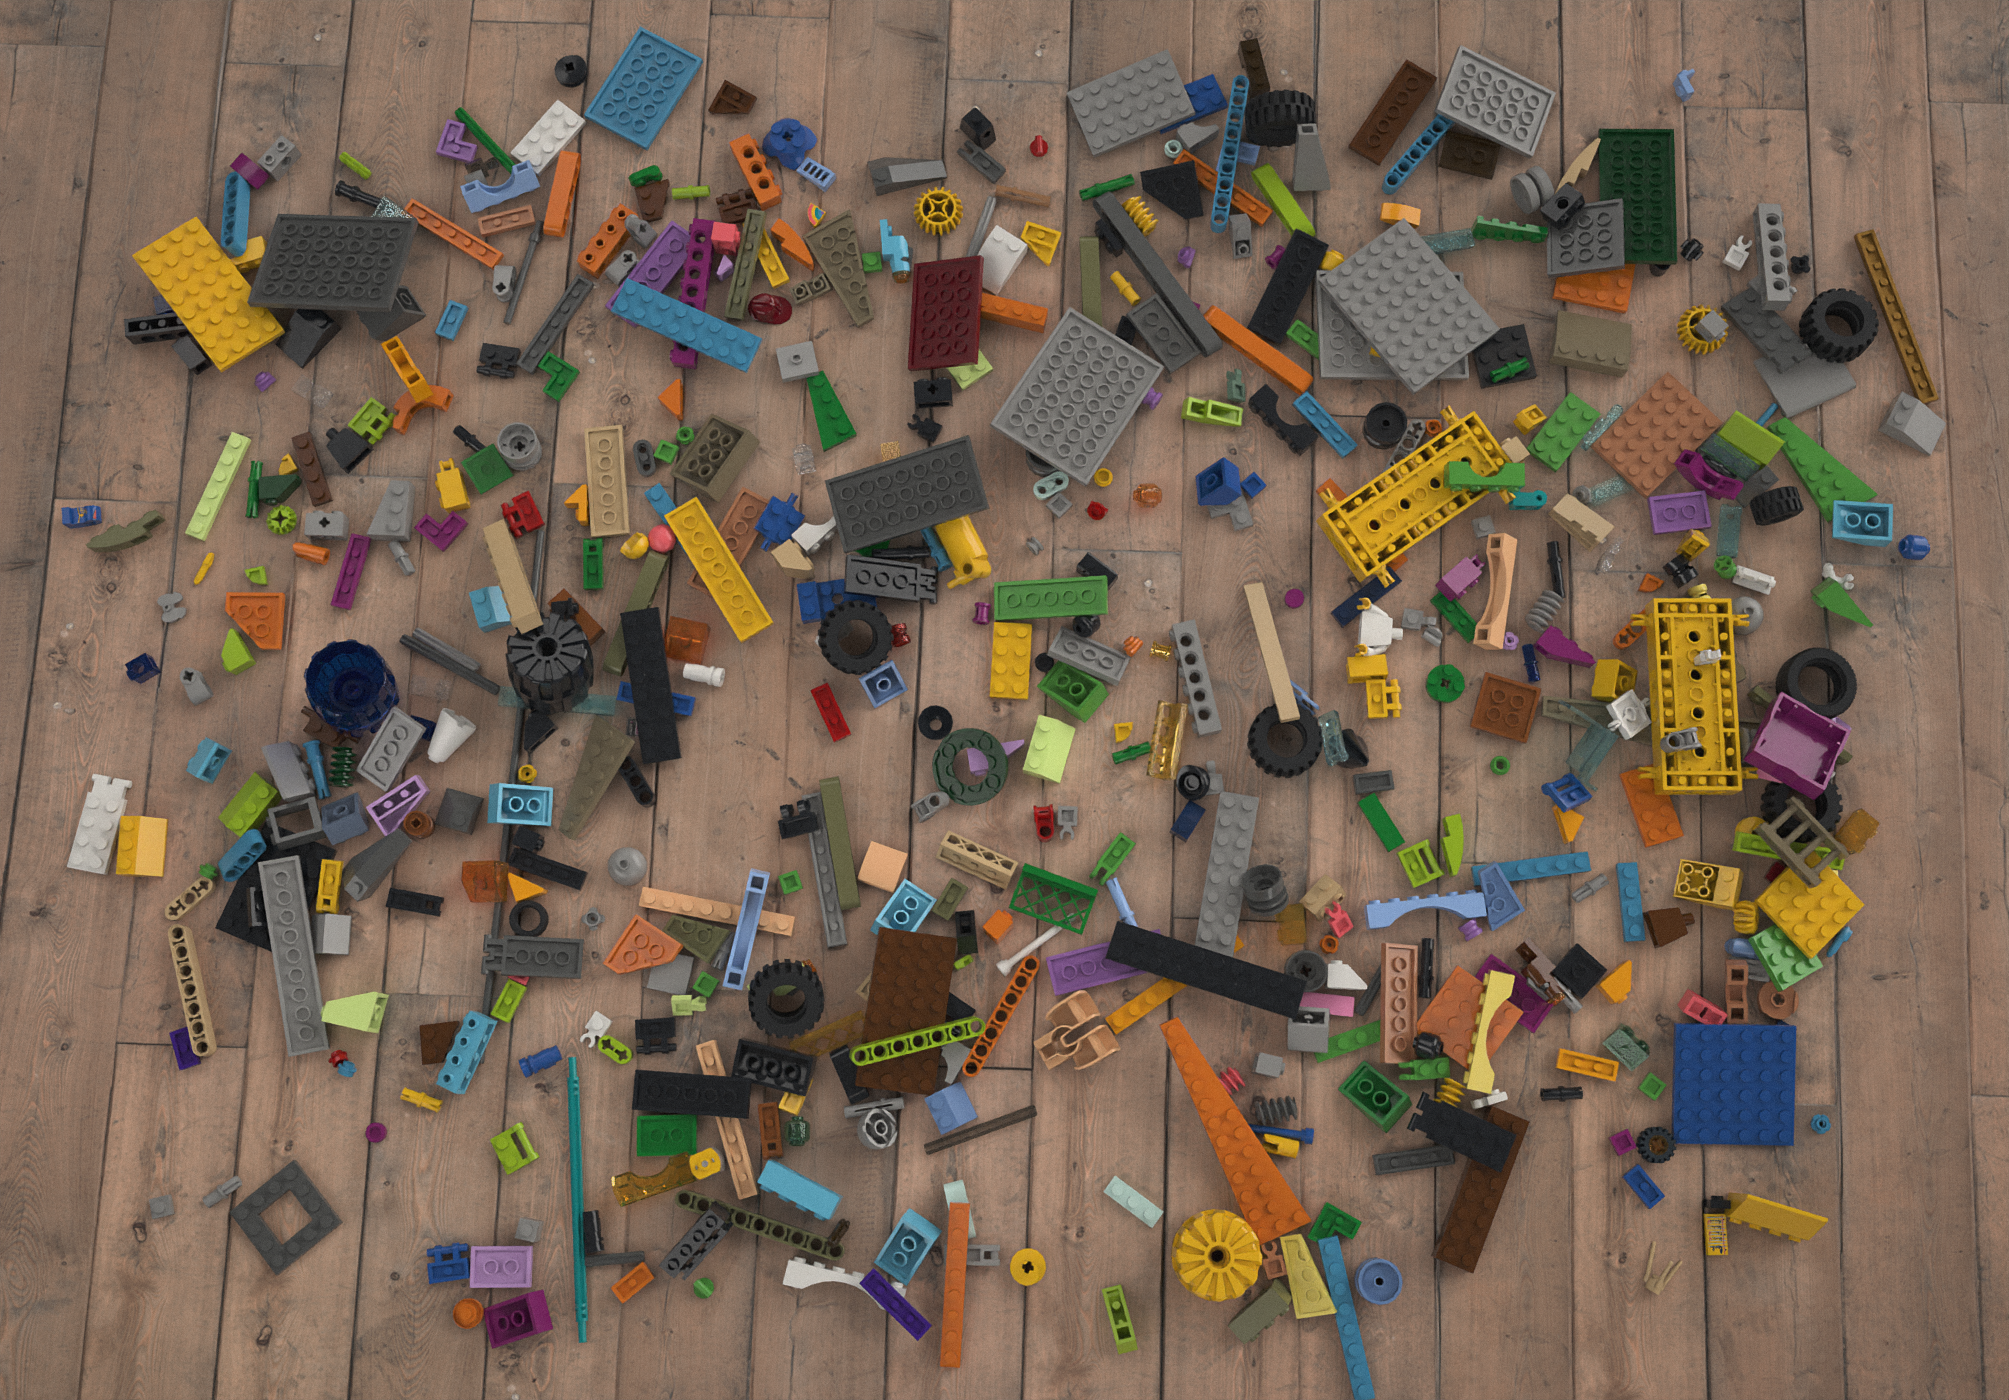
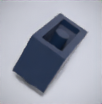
M1189 800L1169 833L1186 843L1206 809Z

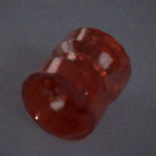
M906 623L892 625L891 633L894 640L891 642L893 647H901L911 642L910 636L906 632Z

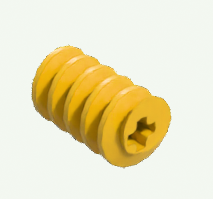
M1141 196L1129 198L1121 206L1144 237H1146L1155 230L1159 220H1151L1154 217V213L1148 215L1147 213L1150 208L1143 209L1146 203H1139L1142 198Z
M1444 1078V1082L1447 1085H1440V1089L1443 1092H1437L1436 1095L1439 1099H1433V1101L1440 1103L1442 1100L1455 1106L1454 1102L1461 1103L1457 1096H1465L1461 1089L1467 1088L1453 1079Z

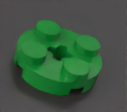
M1439 665L1429 672L1425 688L1433 700L1451 703L1461 696L1465 689V681L1462 673L1453 665ZM1442 679L1449 681V688L1440 686Z

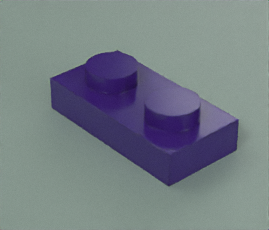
M188 1027L170 1032L179 1070L183 1071L200 1065V1057L194 1054L192 1050Z

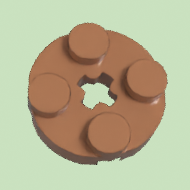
M1769 981L1763 983L1758 990V1009L1771 1019H1785L1797 1010L1799 997L1791 986L1778 992L1773 982ZM1776 994H1779V998L1782 999V1002L1778 1003V1005L1773 1001V997H1776Z

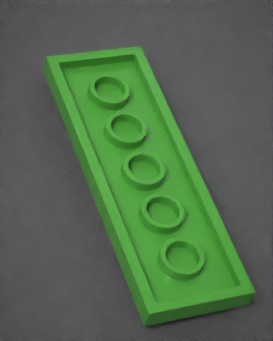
M1106 575L994 582V620L996 621L1108 615V583Z

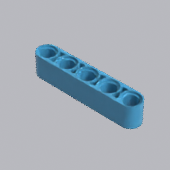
M232 172L225 179L221 245L232 255L239 257L244 254L247 247L251 186L240 174Z

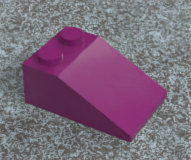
M543 1289L484 1308V1318L492 1349L553 1329Z

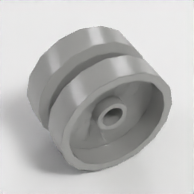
M1539 166L1529 168L1525 173H1519L1510 179L1513 198L1525 214L1537 211L1539 207H1543L1554 196L1552 183L1546 172Z

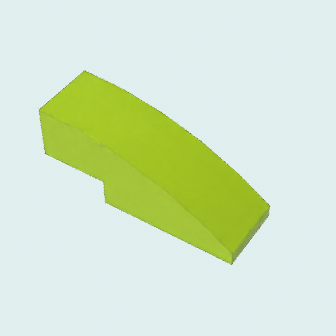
M1188 397L1183 401L1181 419L1213 425L1240 427L1243 408L1210 399L1203 401Z
M1460 814L1447 816L1442 819L1446 837L1439 841L1449 877H1454L1458 874L1463 855L1464 834Z

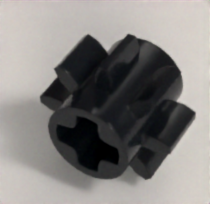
M1695 238L1691 241L1689 239L1685 240L1680 246L1683 249L1680 254L1690 262L1693 259L1697 261L1704 254L1701 251L1704 247L1703 244Z

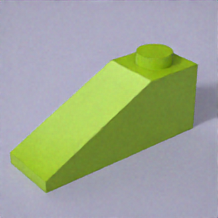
M1121 1284L1102 1289L1118 1355L1138 1350Z

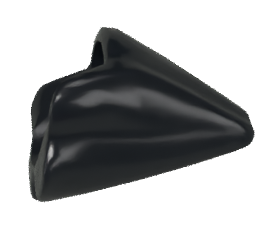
M1344 729L1341 731V736L1334 735L1330 740L1329 747L1332 750L1330 758L1337 765L1349 769L1368 765L1369 754L1366 743L1352 729Z

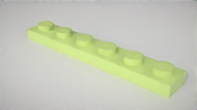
M234 432L231 433L185 532L187 535L202 541L206 540L250 445L251 439Z

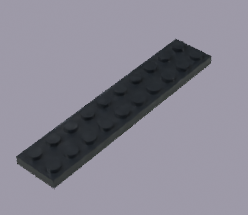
M1120 921L1116 923L1105 957L1108 960L1294 1020L1296 1019L1307 984L1305 980Z

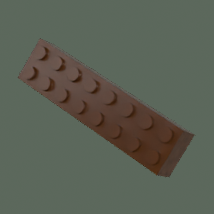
M1487 1106L1483 1120L1517 1135L1501 1173L1470 1158L1467 1159L1431 1255L1469 1273H1474L1530 1121L1494 1106Z

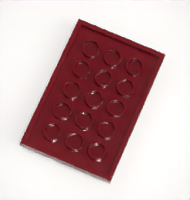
M981 255L914 264L908 353L909 371L978 365L984 257Z

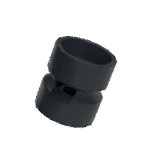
M1683 553L1662 567L1668 576H1673L1672 581L1678 589L1699 575L1693 566L1688 565L1689 560Z

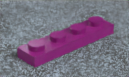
M351 533L331 606L351 611L372 539L370 537Z

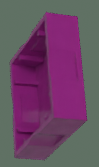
M1780 692L1770 702L1745 755L1744 761L1814 800L1825 791L1834 771L1836 759L1843 751L1851 731L1833 720L1815 713L1806 705L1787 694Z

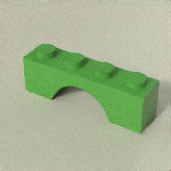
M1449 461L1444 465V488H1450L1451 491L1469 489L1471 492H1478L1481 489H1488V492L1507 490L1509 493H1516L1525 486V463H1505L1500 467L1497 475L1493 477H1482L1476 474L1468 462Z

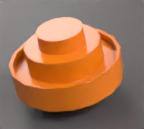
M465 1298L459 1301L453 1310L455 1323L464 1329L477 1326L484 1316L482 1304L474 1298Z

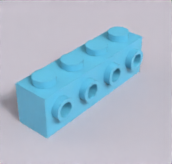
M469 1011L463 1019V1026L455 1037L454 1046L447 1054V1061L438 1074L437 1085L455 1094H465L498 1021L477 1011Z

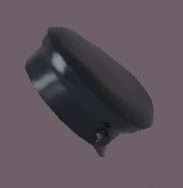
M1185 765L1180 768L1176 783L1179 793L1190 801L1200 800L1206 795L1210 786V778L1206 770L1193 765Z

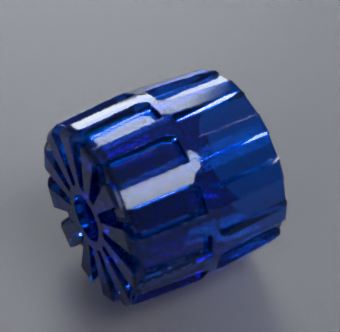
M353 639L328 643L325 648L314 653L308 668L304 672V680L306 682L305 693L311 707L321 720L341 735H343L344 731L351 732L353 737H363L364 732L368 730L372 734L377 733L394 705H398L400 701V692L391 667L378 651L369 644L364 645Z

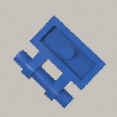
M457 1242L451 1246L442 1247V1245H437L434 1248L427 1249L428 1257L435 1256V1262L427 1264L429 1284L470 1278L469 1257L461 1258V1252L469 1250L468 1243L460 1244ZM453 1254V1260L443 1261V1255Z

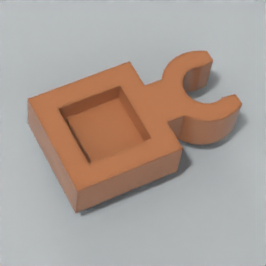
M1274 1241L1271 1242L1272 1249L1270 1251L1265 1249L1264 1244L1261 1245L1262 1252L1267 1256V1258L1262 1259L1267 1280L1287 1275L1282 1254H1275L1277 1245Z

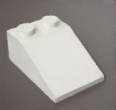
M998 225L995 226L978 255L984 257L982 287L995 296L998 295L1027 254V244Z

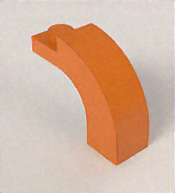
M428 385L433 395L416 403L410 392L407 391L398 399L393 407L398 413L393 419L394 430L399 434L405 435L412 417L423 408L432 407L447 412L454 397L452 392L444 387Z

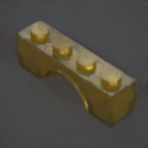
M688 1151L669 1157L667 1166L658 1174L639 1176L628 1171L611 1177L613 1193L620 1207L696 1182L697 1178L690 1168V1155Z

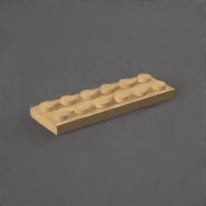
M623 426L584 428L591 537L603 538L630 535Z

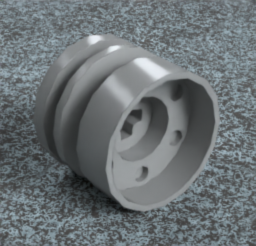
M514 422L501 429L497 437V445L505 462L511 468L525 471L539 463L542 457V447L535 431L529 425Z

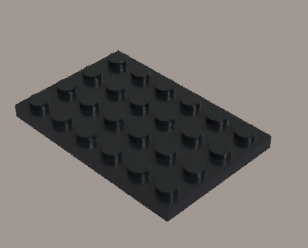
M265 821L260 833L266 844V849L238 878L215 928L272 952L268 927H249L246 888L262 887L258 862L299 855L309 913L318 894L322 859L334 860L337 850L313 841L279 851L278 846L272 844L270 834H273V829L269 828L267 821ZM278 826L281 837L296 834Z

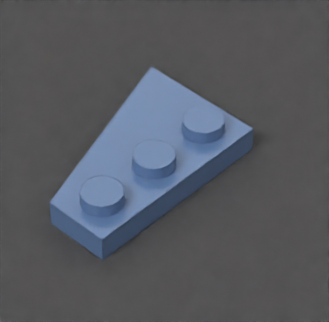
M1496 861L1491 862L1478 871L1481 890L1484 894L1489 928L1491 931H1494L1524 912L1525 909Z

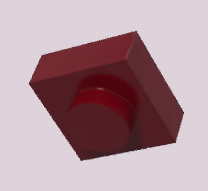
M1776 861L1763 878L1772 883L1786 868Z

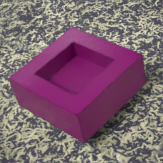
M1628 1129L1608 1137L1617 1156L1637 1148Z

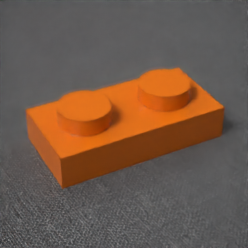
M643 1261L614 1284L611 1289L623 1304L656 1277Z

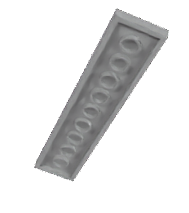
M1220 791L1195 946L1233 957L1244 893L1241 879L1248 868L1259 798Z
M300 856L258 862L288 1057L330 1049L326 1022L321 1021L323 1001Z

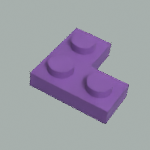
M447 119L436 150L437 155L469 164L473 163L478 147L475 144L462 141L466 130L464 123Z

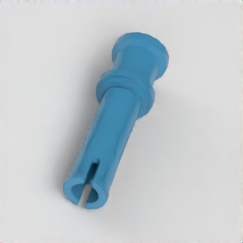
M932 527L920 530L931 550L930 556L935 559L939 566V572L952 567L953 564L944 546H941Z
M313 740L302 745L306 749L308 757L306 761L312 768L318 798L325 799V797H331L322 763L324 756L320 752V740Z

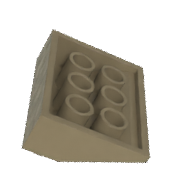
M1558 310L1548 363L1622 378L1628 371L1632 324Z
M711 413L670 472V475L705 497L719 503L760 441L749 430Z

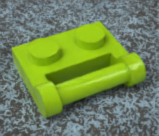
M1428 839L1396 853L1413 889L1445 875L1431 851ZM1419 849L1423 850L1434 873L1429 875L1418 852Z
M522 1122L490 1139L507 1175L540 1158L527 1138ZM514 1133L517 1134L528 1155L525 1159L512 1137Z

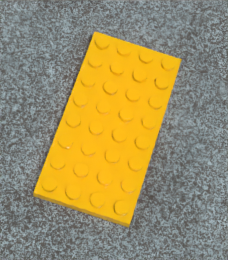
M197 217L192 218L132 255L139 267L221 373L285 333L267 307L249 306L247 301L252 289Z

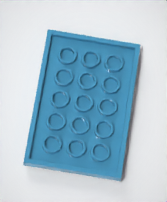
M640 26L584 113V116L601 127L648 150L701 67L703 60Z

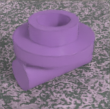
M1189 246L1182 248L1178 253V262L1183 264L1185 268H1190L1196 250Z
M262 371L256 375L254 384L263 392L276 379L269 372L264 373Z

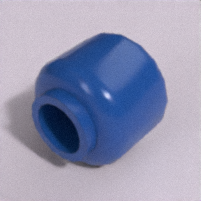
M1909 534L1900 540L1898 550L1903 558L1922 560L1930 552V544L1924 536Z

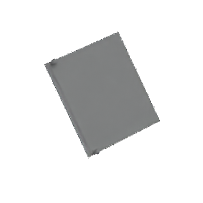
M1802 340L1799 341L1804 349L1809 348L1806 343L1803 344ZM1813 353L1799 363L1794 361L1795 365L1779 374L1776 369L1777 365L1772 360L1768 362L1762 357L1753 362L1781 408V415H1785L1787 419L1855 389L1856 383L1844 363H1837L1836 361L1833 363L1826 362L1827 359L1823 358L1821 360L1817 358L1818 355Z

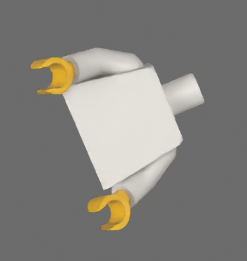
M1359 598L1363 605H1357V609H1364L1365 611H1362L1360 614L1358 645L1354 646L1359 652L1355 653V656L1379 655L1390 647L1392 639L1402 640L1403 629L1392 628L1393 619L1387 613L1372 604L1368 598Z

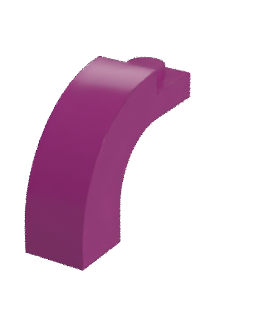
M1684 449L1674 463L1680 474L1691 485L1700 491L1705 490L1707 495L1718 500L1722 497L1734 500L1744 486L1742 481L1725 477L1712 470L1705 463L1700 453Z

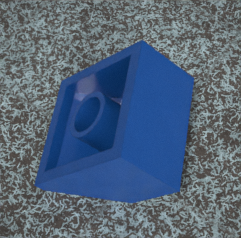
M1224 457L1195 476L1197 498L1200 506L1228 505L1242 496L1239 467Z

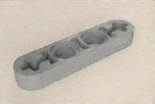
M1414 419L1410 422L1383 472L1397 464L1394 461L1396 455L1405 458L1413 453L1426 429V425L1422 420ZM1419 425L1420 430L1416 432L1415 436H1412L1414 427ZM1403 441H1412L1413 447L1409 449L1405 448L1403 446Z

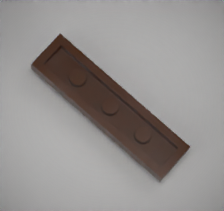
M306 432L292 437L291 439L312 505L318 507L332 502V496L312 434Z

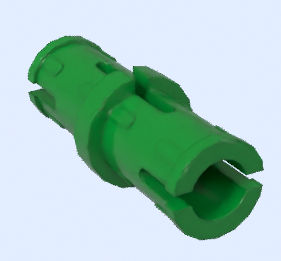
M1525 357L1513 363L1508 362L1503 367L1490 371V377L1494 376L1492 379L1494 383L1508 376L1513 377L1515 373L1528 369L1529 362L1525 363L1527 361Z
M1146 741L1139 745L1127 746V749L1112 753V758L1115 765L1124 761H1133L1137 757L1152 753L1150 743Z

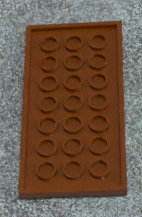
M879 927L861 1044L945 1023L957 938ZM935 1031L932 1034L933 1041L941 1038L940 1031ZM914 1037L913 1045H920L922 1037ZM896 1041L893 1045L895 1051H899L903 1047L902 1041ZM880 1045L874 1049L876 1056L883 1053V1046ZM941 1046L863 1066L857 1065L855 1086L930 1096L934 1094ZM860 1050L858 1061L862 1060L864 1057V1052L862 1050Z

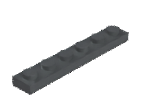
M579 274L576 275L517 361L516 365L531 375L535 373L541 360L551 350L594 287L593 282Z

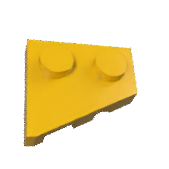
M1027 221L1021 235V241L1025 242L1027 247L1046 266L1050 267L1062 232Z

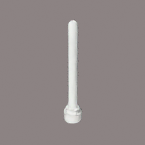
M1076 917L1069 919V922H1073ZM1054 925L1009 960H1001L996 966L1006 977L1011 973L1012 966L1063 928Z

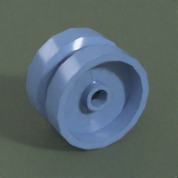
M1378 1257L1368 1258L1361 1262L1355 1271V1288L1360 1296L1371 1303L1378 1305L1389 1304L1401 1292L1403 1284L1401 1273L1397 1266L1388 1260ZM1377 1278L1382 1279L1379 1281V1285L1376 1284Z

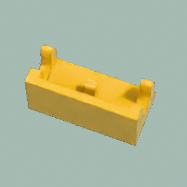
M1386 654L1347 657L1346 673L1348 684L1365 683L1366 680L1385 679L1386 681L1388 676Z

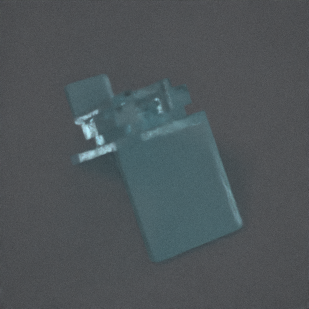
M1560 699L1558 701L1559 704L1591 724L1565 763L1579 771L1580 774L1577 779L1596 792L1598 788L1588 781L1619 736Z

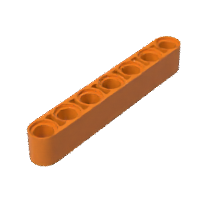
M1211 305L1203 315L1220 339L1295 393L1303 395L1314 381V378L1308 372L1216 306Z
M1035 956L1025 957L986 1023L985 1031L978 1037L963 1063L962 1069L966 1076L975 1077L980 1073L1039 970V960ZM1028 960L1036 962L1034 970H1028L1025 967V963ZM1018 977L1026 979L1027 983L1024 987H1018L1015 984ZM1008 994L1016 996L1017 1001L1015 1004L1010 1005L1006 1003L1005 998ZM999 1011H1004L1007 1014V1018L1003 1022L996 1020L995 1016ZM989 1028H994L997 1031V1036L994 1039L986 1037V1031ZM983 1045L987 1048L985 1056L980 1057L976 1054L978 1046ZM973 1062L977 1065V1071L969 1074L966 1071V1065Z

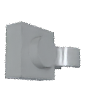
M1404 608L1401 628L1420 631L1421 626L1434 627L1436 618L1423 617L1424 611Z
M1207 761L1206 769L1210 778V786L1205 796L1220 794V791H1224L1222 774H1216L1215 761Z

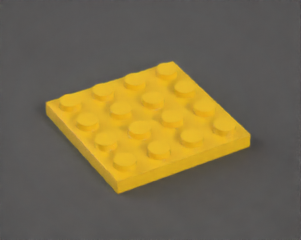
M1813 851L1804 859V863L1809 868H1813L1822 859ZM1829 866L1818 874V878L1822 882L1810 889L1787 867L1754 900L1808 959H1812L1865 905Z

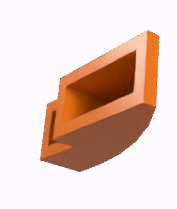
M778 218L770 229L772 237L782 243V251L813 272L815 269L814 263L804 242L788 224Z

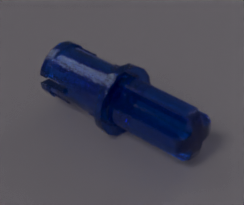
M1525 644L1522 646L1525 661L1523 666H1526L1528 682L1540 681L1537 666L1539 661H1536L1534 647L1532 644Z

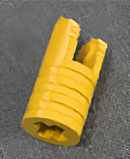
M1264 1134L1263 1139L1271 1143L1262 1144L1266 1152L1296 1159L1299 1141Z

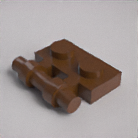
M751 188L746 190L739 189L738 192L732 194L725 193L721 197L715 198L717 205L725 204V206L718 208L722 223L737 224L744 222L747 209L757 210L754 198L746 200V197L753 196ZM741 200L740 202L730 204L731 201Z

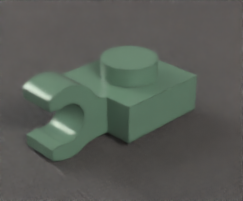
M1237 368L1234 369V372L1227 371L1226 377L1230 380L1227 381L1228 400L1237 403L1246 402L1245 384L1241 383L1242 371Z

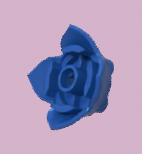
M784 118L772 125L771 130L763 140L762 150L770 157L777 156L782 165L795 171L802 164L805 151L811 150L815 146L817 138L811 129L800 124L798 120Z

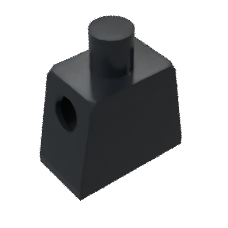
M976 107L961 119L960 129L981 149H987L996 141L992 123Z
M331 428L326 433V436L331 440L326 447L347 474L374 450L366 441L346 428L340 432L335 428Z

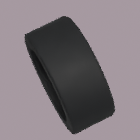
M531 900L516 904L509 915V924L512 930L519 936L537 937L546 930L549 923L546 909L541 904ZM526 908H533L540 915L539 925L531 931L523 930L518 924L519 913Z

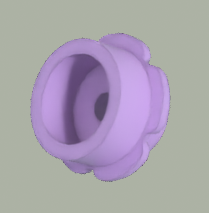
M1506 632L1503 649H1516L1519 643L1518 637L1512 632Z

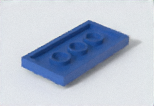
M1213 74L1184 85L1195 115L1159 130L1160 134L1228 107Z

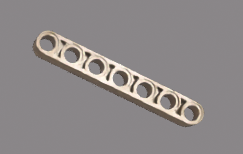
M174 924L168 930V938L192 1050L197 1056L209 1057L216 1052L217 1045L193 933L187 926ZM182 929L183 935L181 938H178L177 933ZM186 948L187 954L185 957H182L181 952ZM190 967L191 973L189 976H186L185 971ZM194 986L195 992L193 995H190L189 990ZM198 1004L199 1012L194 1014L193 1009ZM200 1024H202L203 1031L201 1033H198L197 1028ZM207 1043V1050L202 1052V1045Z

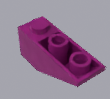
M1551 625L1533 645L1547 659L1587 668L1592 667L1596 663L1590 653L1583 652L1578 648V644L1572 639L1568 640L1559 628L1552 627Z

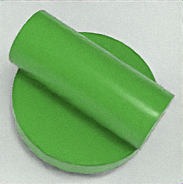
M708 1278L697 1279L693 1284L694 1293L699 1298L708 1299L714 1291V1284Z

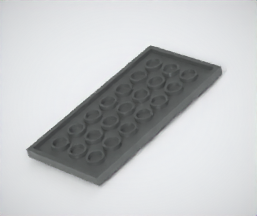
M969 435L825 480L844 553L853 552L990 509Z

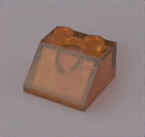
M670 616L665 638L667 658L702 665L711 630L709 625Z
M497 860L462 861L461 882L470 902H507L509 863Z

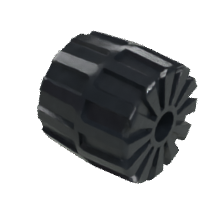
M540 612L543 625L521 634L517 627L515 628L517 633L514 636H508L506 641L508 653H505L508 676L517 697H521L525 706L529 709H535L548 715L559 712L566 713L573 710V707L580 702L583 703L588 697L589 688L593 686L594 660L587 635L583 632L581 625L571 618L566 621L565 615L557 612H551L550 617H545L544 613Z

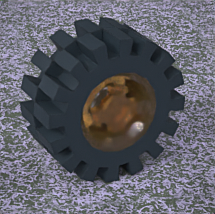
M1651 1127L1639 1133L1640 1137H1637L1638 1143H1636V1146L1639 1148L1637 1151L1647 1162L1665 1163V1161L1670 1160V1157L1674 1156L1675 1153L1673 1151L1676 1150V1147H1674L1676 1140L1672 1139L1673 1135L1668 1133L1667 1129Z

